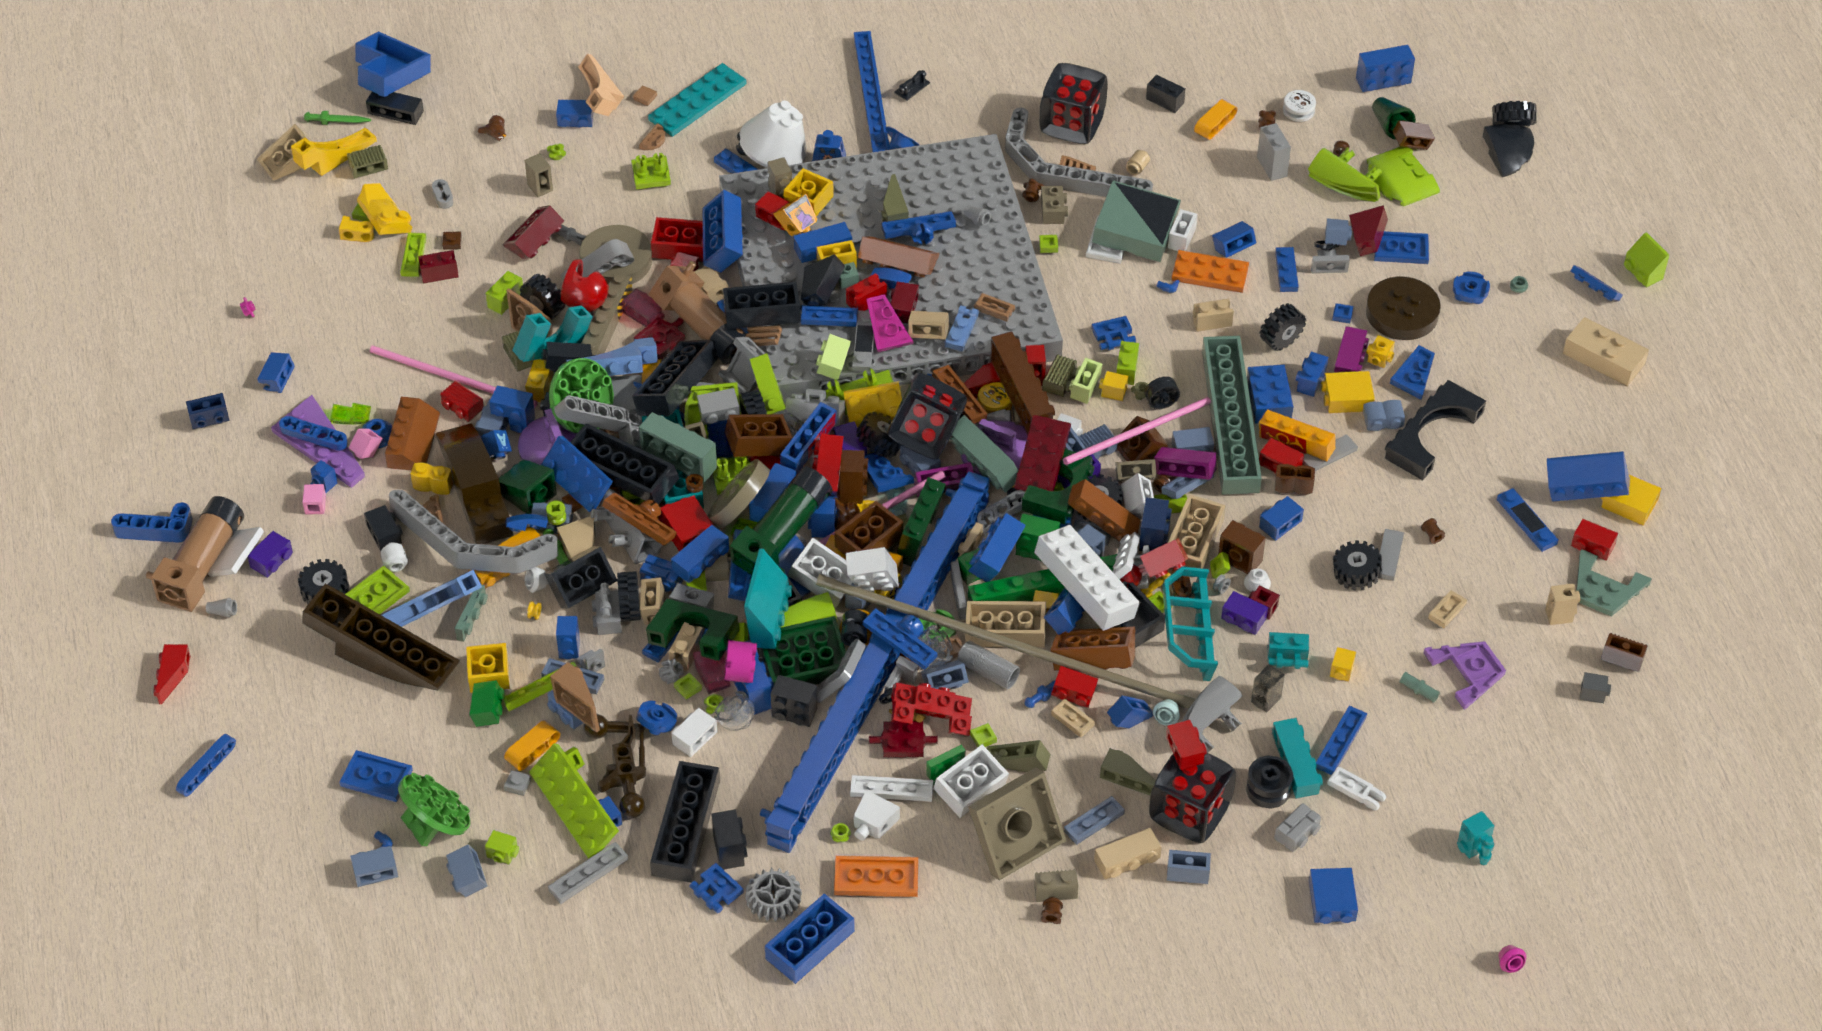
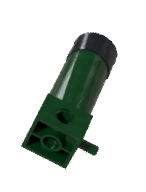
M807 466L802 467L752 529L746 526L731 543L732 563L752 576L759 549H764L773 561L779 565V554L832 493L833 489L828 480L816 470Z

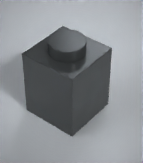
M1584 672L1580 700L1604 704L1605 697L1610 696L1611 684H1608L1609 676Z

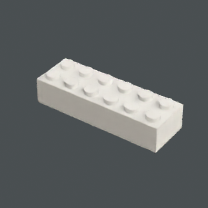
M1071 525L1039 536L1034 553L1103 631L1135 618L1139 601Z

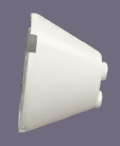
M788 101L772 104L742 126L739 133L742 149L753 161L768 168V161L785 157L788 165L803 163L807 154L802 121L803 115L791 106Z

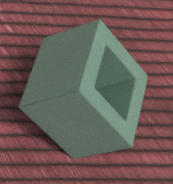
M854 262L844 264L845 268L838 280L841 289L859 282V274Z

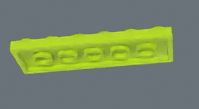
M554 743L529 773L587 858L590 859L602 851L619 830L559 744Z

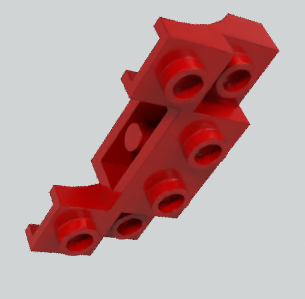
M897 682L893 684L891 695L892 722L897 721L912 725L914 713L946 720L949 719L948 733L960 734L965 737L970 736L972 698L956 695V693L950 692V689L945 687L931 688V685L926 683H920L917 686Z

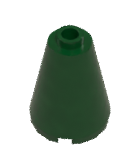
M1379 97L1372 104V110L1381 127L1391 139L1396 140L1392 131L1398 121L1416 122L1415 114L1410 108L1387 98Z

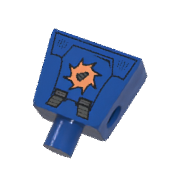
M825 130L823 134L816 136L812 161L846 157L841 136L833 135L831 130Z

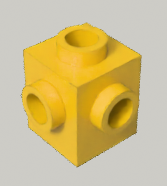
M1378 335L1373 344L1370 343L1367 348V362L1385 368L1388 362L1391 363L1394 357L1395 341Z

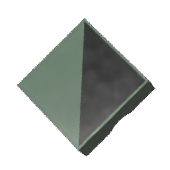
M1112 181L1094 228L1092 243L1127 251L1136 256L1161 262L1167 246L1169 233L1178 216L1181 200Z

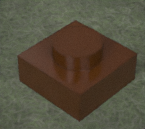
M461 231L443 232V250L461 249Z

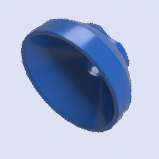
M372 419L366 422L361 429H371L373 425L381 426L379 430L372 431L383 438L378 449L386 447L393 427L391 423L383 419Z

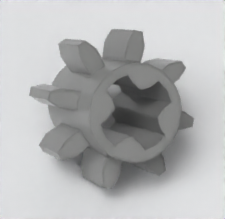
M675 659L663 661V667L659 668V676L667 684L676 682L680 679L679 676L683 675V667Z

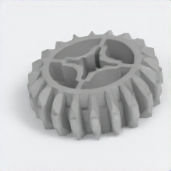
M771 867L770 872H766L763 869L762 875L756 873L755 879L750 878L749 885L746 887L745 899L747 900L748 908H751L753 914L757 913L759 919L765 916L766 921L773 918L776 922L778 917L784 920L786 914L792 916L793 910L797 911L798 904L801 903L802 890L800 889L799 881H796L794 875L789 876L788 870L782 873L780 868L774 871Z

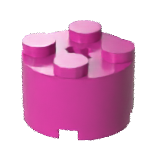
M728 641L724 680L753 683L756 643Z

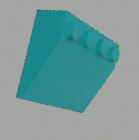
M759 549L744 610L751 643H756L757 648L775 649L777 641H780L781 638L780 628L784 626V612L788 611V597L792 595V586L788 583V577L764 549Z

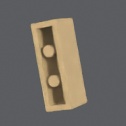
M1151 828L1095 849L1094 862L1105 880L1111 877L1115 878L1126 871L1136 870L1141 865L1156 862L1161 858L1162 846Z

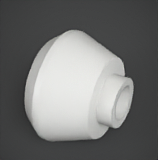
M533 567L526 571L525 585L530 592H537L548 585L544 575L545 570Z
M1257 568L1248 573L1244 579V585L1247 590L1252 592L1256 591L1259 585L1269 589L1271 581L1266 571Z

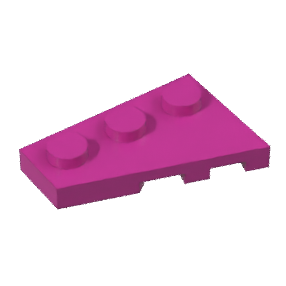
M885 295L867 299L878 352L914 344Z

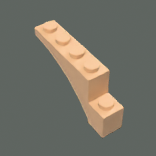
M587 54L578 66L585 76L591 91L586 103L593 112L609 116L618 107L624 95L592 55Z

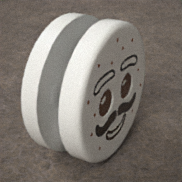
M1304 90L1291 91L1284 98L1283 113L1288 119L1295 122L1308 121L1315 114L1316 99L1311 93Z

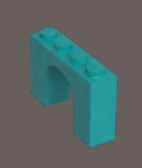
M583 306L570 307L567 309L559 329L552 336L546 338L551 323L541 313L526 315L512 351L520 360L526 362L541 359V351L545 349L546 342L581 344L593 316Z

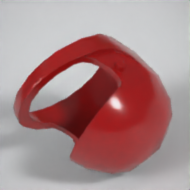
M575 259L565 275L561 290V301L569 308L583 306L588 312L596 311L607 299L609 286L603 275L598 271L593 272L588 277H582L583 261Z

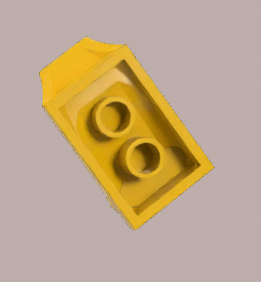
M380 183L362 185L357 202L379 235L411 233V216L408 212L398 208Z

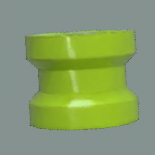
M551 501L546 506L547 519L550 524L560 525L565 522L566 509L563 502Z

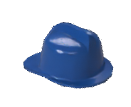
M889 126L886 127V131L891 137L890 150L919 146L918 142L903 135L896 129Z

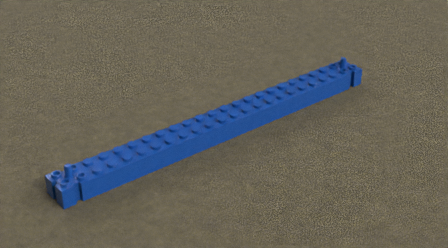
M968 471L965 478H961L957 491L949 488L946 490L945 495L951 497V502L945 506L942 518L937 520L934 532H930L926 546H922L918 560H914L912 563L910 574L905 575L903 586L901 589L898 588L895 593V600L928 611L950 572L951 562L956 561L959 556V545L966 540L968 530L972 529L976 522L978 523L977 516L979 512L984 510L989 503L988 490L990 478ZM890 608L886 610V616L894 622H900L908 615ZM874 633L871 634L870 643L865 647L853 675L844 684L843 690L838 691L836 702L829 707L825 721L822 720L820 722L817 735L812 736L809 744L810 747L807 751L803 752L799 766L794 767L791 780L787 781L783 787V794L775 800L773 811L761 809L760 816L765 818L767 828L765 832L767 845L787 853L791 852L798 835L802 833L896 667L894 663L899 657L900 652Z

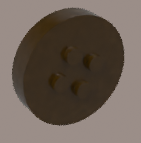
M1404 276L1390 277L1378 282L1370 290L1367 298L1366 316L1371 326L1384 336L1397 340H1414L1426 336L1436 327L1441 304L1437 293L1423 281Z

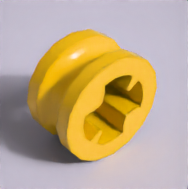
M530 601L527 610L528 619L532 617L535 620L539 619L542 608L541 603L534 604V601Z

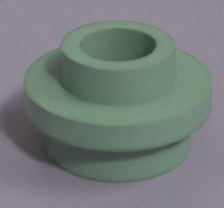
M1516 276L1511 280L1510 288L1514 292L1523 293L1528 289V282L1526 278Z

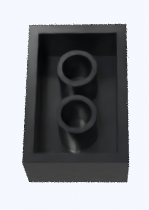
M592 546L544 573L560 607L567 609L594 595L595 592H599L602 583H607L610 586L617 582V578L601 546Z

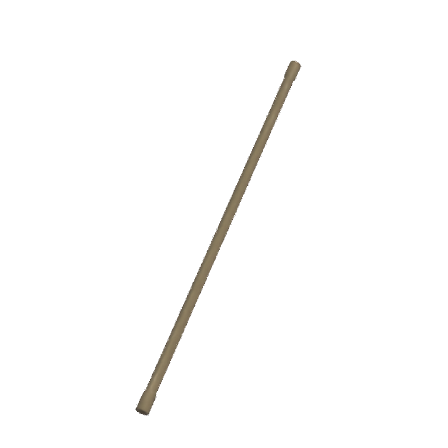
M819 574L816 581L817 586L836 590L908 615H913L917 618L1163 700H1173L1178 706L1189 709L1195 701L1194 698L1176 694L837 581L822 574Z

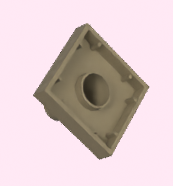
M1036 767L968 806L990 874L999 881L1067 841L1045 772Z

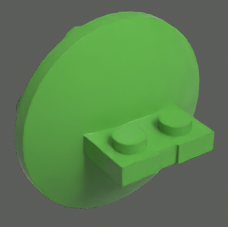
M576 358L565 362L556 371L550 384L549 401L550 409L557 422L564 429L577 434L584 426V424L562 420L555 414V406L566 396H574L613 405L614 392L611 378L600 364L591 359Z
M411 773L404 776L399 782V795L408 807L401 816V819L413 832L414 837L421 846H428L438 831L450 835H462L470 827L469 808L460 802L459 795L455 791L448 790L435 782L434 778L430 775L421 776Z

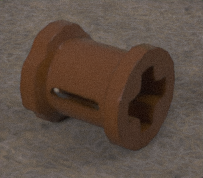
M1430 518L1421 525V530L1427 533L1432 544H1436L1444 539L1445 532L1440 530L1436 519Z

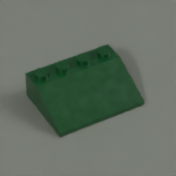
M835 616L781 627L780 641H777L775 649L761 648L767 676L772 678L773 684H775L778 675L818 685L838 670L846 653Z

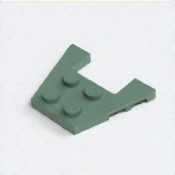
M1581 549L1576 591L1580 593V604L1612 617L1628 604L1631 598L1639 595L1642 589L1650 586L1652 578L1635 572L1629 585H1625L1591 571L1598 556Z

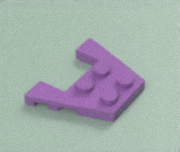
M1485 641L1464 643L1457 647L1445 645L1438 649H1432V647L1424 648V654L1432 666L1451 659L1470 685L1455 692V698L1464 710L1506 673V669Z

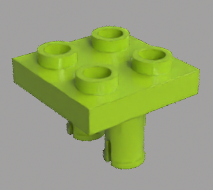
M655 153L653 157L649 158L641 155V159L640 155H638L635 159L631 160L636 190L671 185L667 157L663 153H659V156Z
M747 456L717 459V468L712 473L717 495H720L730 481L749 464Z

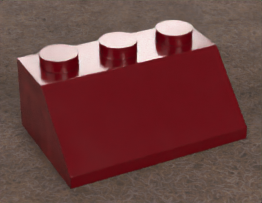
M551 205L538 207L502 245L522 259H532L537 255V249L541 245H546L550 241L549 237L562 228L561 224L565 220Z

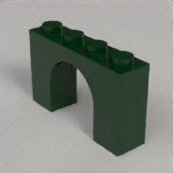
M1065 449L1063 458L1077 452ZM1087 456L1068 465L1064 464L1062 458L1058 475L1068 479L1071 483L1070 486L1061 491H1048L1029 485L1022 498V511L1065 524L1068 517L1071 518L1074 512V508L1068 504L1072 486L1084 479L1088 481V477L1093 475L1095 468L1092 465L1093 457Z
M930 477L927 478L902 533L897 554L903 556V564L912 566V563L916 560L929 523L932 524L938 511L945 483Z
M666 599L646 628L648 644L666 648L674 635L681 629L684 622L692 626L704 627L707 631L699 641L701 657L720 661L727 650L728 641H733L740 629L737 615Z

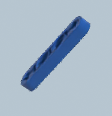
M285 416L279 421L280 430L285 435L337 451L345 449L348 445L347 436L341 431L292 416ZM304 428L310 429L307 433L300 432ZM322 433L327 435L324 438L317 437L319 434Z
M223 734L178 781L176 791L185 797L192 794L234 749L236 739L228 734Z

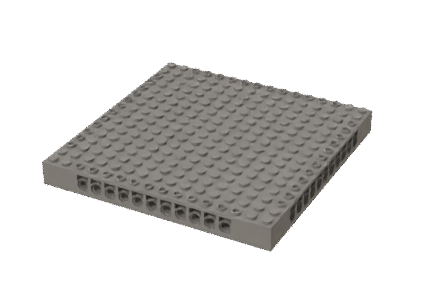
M997 134L789 165L792 171V180L804 168L833 181L834 196L816 216L817 222L811 225L810 228L813 231L841 222L846 223L852 235V241L857 253L856 269L859 274V282L868 278L874 268H882L879 267L880 263L866 264L862 262L863 259L858 258L862 236H872L940 253L931 275H925L924 278L915 276L913 271L908 270V273L912 277L909 283L919 285V298L915 311L947 312L949 315L947 336L958 314L960 305L972 310L982 293L1015 305V310L1007 322L979 312L963 351L945 347L946 339L912 338L914 344L878 352L874 338L871 369L875 373L889 369L893 382L899 381L900 386L910 384L917 373L932 374L933 370L949 365L957 376L974 374L983 365L991 362V337L1011 331L1016 338H1019L1022 351H1025L1026 345H1044L1046 362H1052L1057 354L1062 355L1063 339ZM768 168L719 175L720 192L726 190L741 197L743 255L736 262L742 286L796 282L800 312L802 314V306H807L801 300L804 267L817 262V259L801 263L794 249V236H790L787 231H783L756 217L755 204L767 191L771 193L768 187ZM891 175H896L909 211V218L952 211L956 220V227L933 231L934 238L927 245H925L924 240L922 245L916 244L910 235L885 239L881 223L885 221L881 219V211H883V202ZM969 205L971 207L987 209L991 213L990 222L986 226H979L964 215L965 207ZM891 266L890 269L897 270V267ZM838 281L827 304L820 307L850 308L846 304L847 288L841 289ZM887 285V299L889 302H891L892 299H890L892 289H889ZM801 322L767 325L780 326L782 328L778 345L758 346L764 353H768L771 359L770 362L785 404L786 398L793 393H803L806 397V389L826 390L828 389L827 384L829 381L835 386V379L818 374L819 366L815 365L819 354H823V351L820 350L823 340L827 341L830 334L851 341L841 374L837 380L839 385L863 378V372L852 371L856 327L802 325ZM902 323L909 334L908 323Z

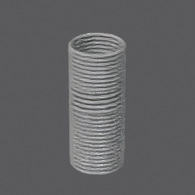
M971 640L962 646L957 660L963 662L968 669L977 672L1006 689H1010L1015 684L1020 673L1018 666Z

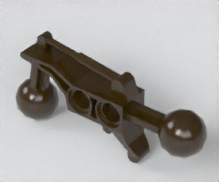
M597 714L600 729L598 732H595L585 723L583 725L585 734L590 738L600 739L607 733H628L621 742L612 745L613 764L606 766V774L598 782V791L604 793L610 788L622 786L624 796L619 802L620 811L628 818L639 817L645 809V802L642 796L636 793L634 785H636V781L646 777L644 726L641 723H634L632 715H629V722L607 721L603 715ZM636 732H640L639 766H635L632 753L635 747Z

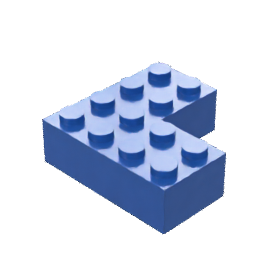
M379 31L355 43V60L362 64L358 66V85L366 90L377 93L379 96H388L394 91L431 73V54Z

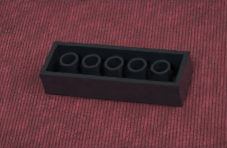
M689 340L677 343L633 394L632 398L638 416L648 417L652 412L664 417L673 414L689 395L692 386H696L718 360L712 340Z
M587 423L570 442L613 481L612 485L643 500H653L652 504H659L680 479L673 464Z
M679 761L650 861L651 876L692 883L720 784L719 767Z

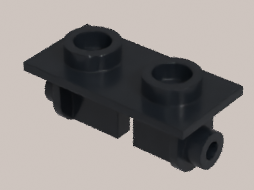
M924 70L917 71L912 79L900 84L894 93L908 101L930 84L925 79L926 72Z

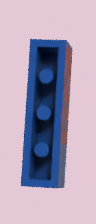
M820 402L780 454V465L796 470L797 475L814 453L816 439H820L821 433L828 434L836 424L837 410Z

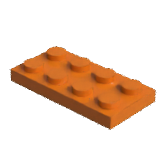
M1178 250L1172 281L1179 280L1182 283L1243 293L1249 262Z
M836 856L834 895L918 897L919 857Z

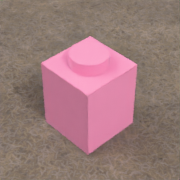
M358 429L349 449L355 452L354 455L360 459L373 458L383 438L371 429Z
M324 484L304 485L303 507L305 515L324 514L326 502Z

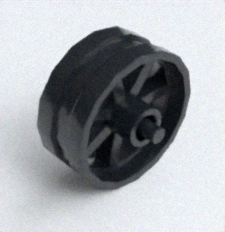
M1163 376L1151 381L1146 386L1144 394L1151 408L1165 409L1178 401L1180 390L1173 378Z

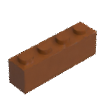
M1086 479L1072 486L1068 504L1117 539V541L1120 542L1127 534L1129 536L1134 532L1138 534L1141 520Z

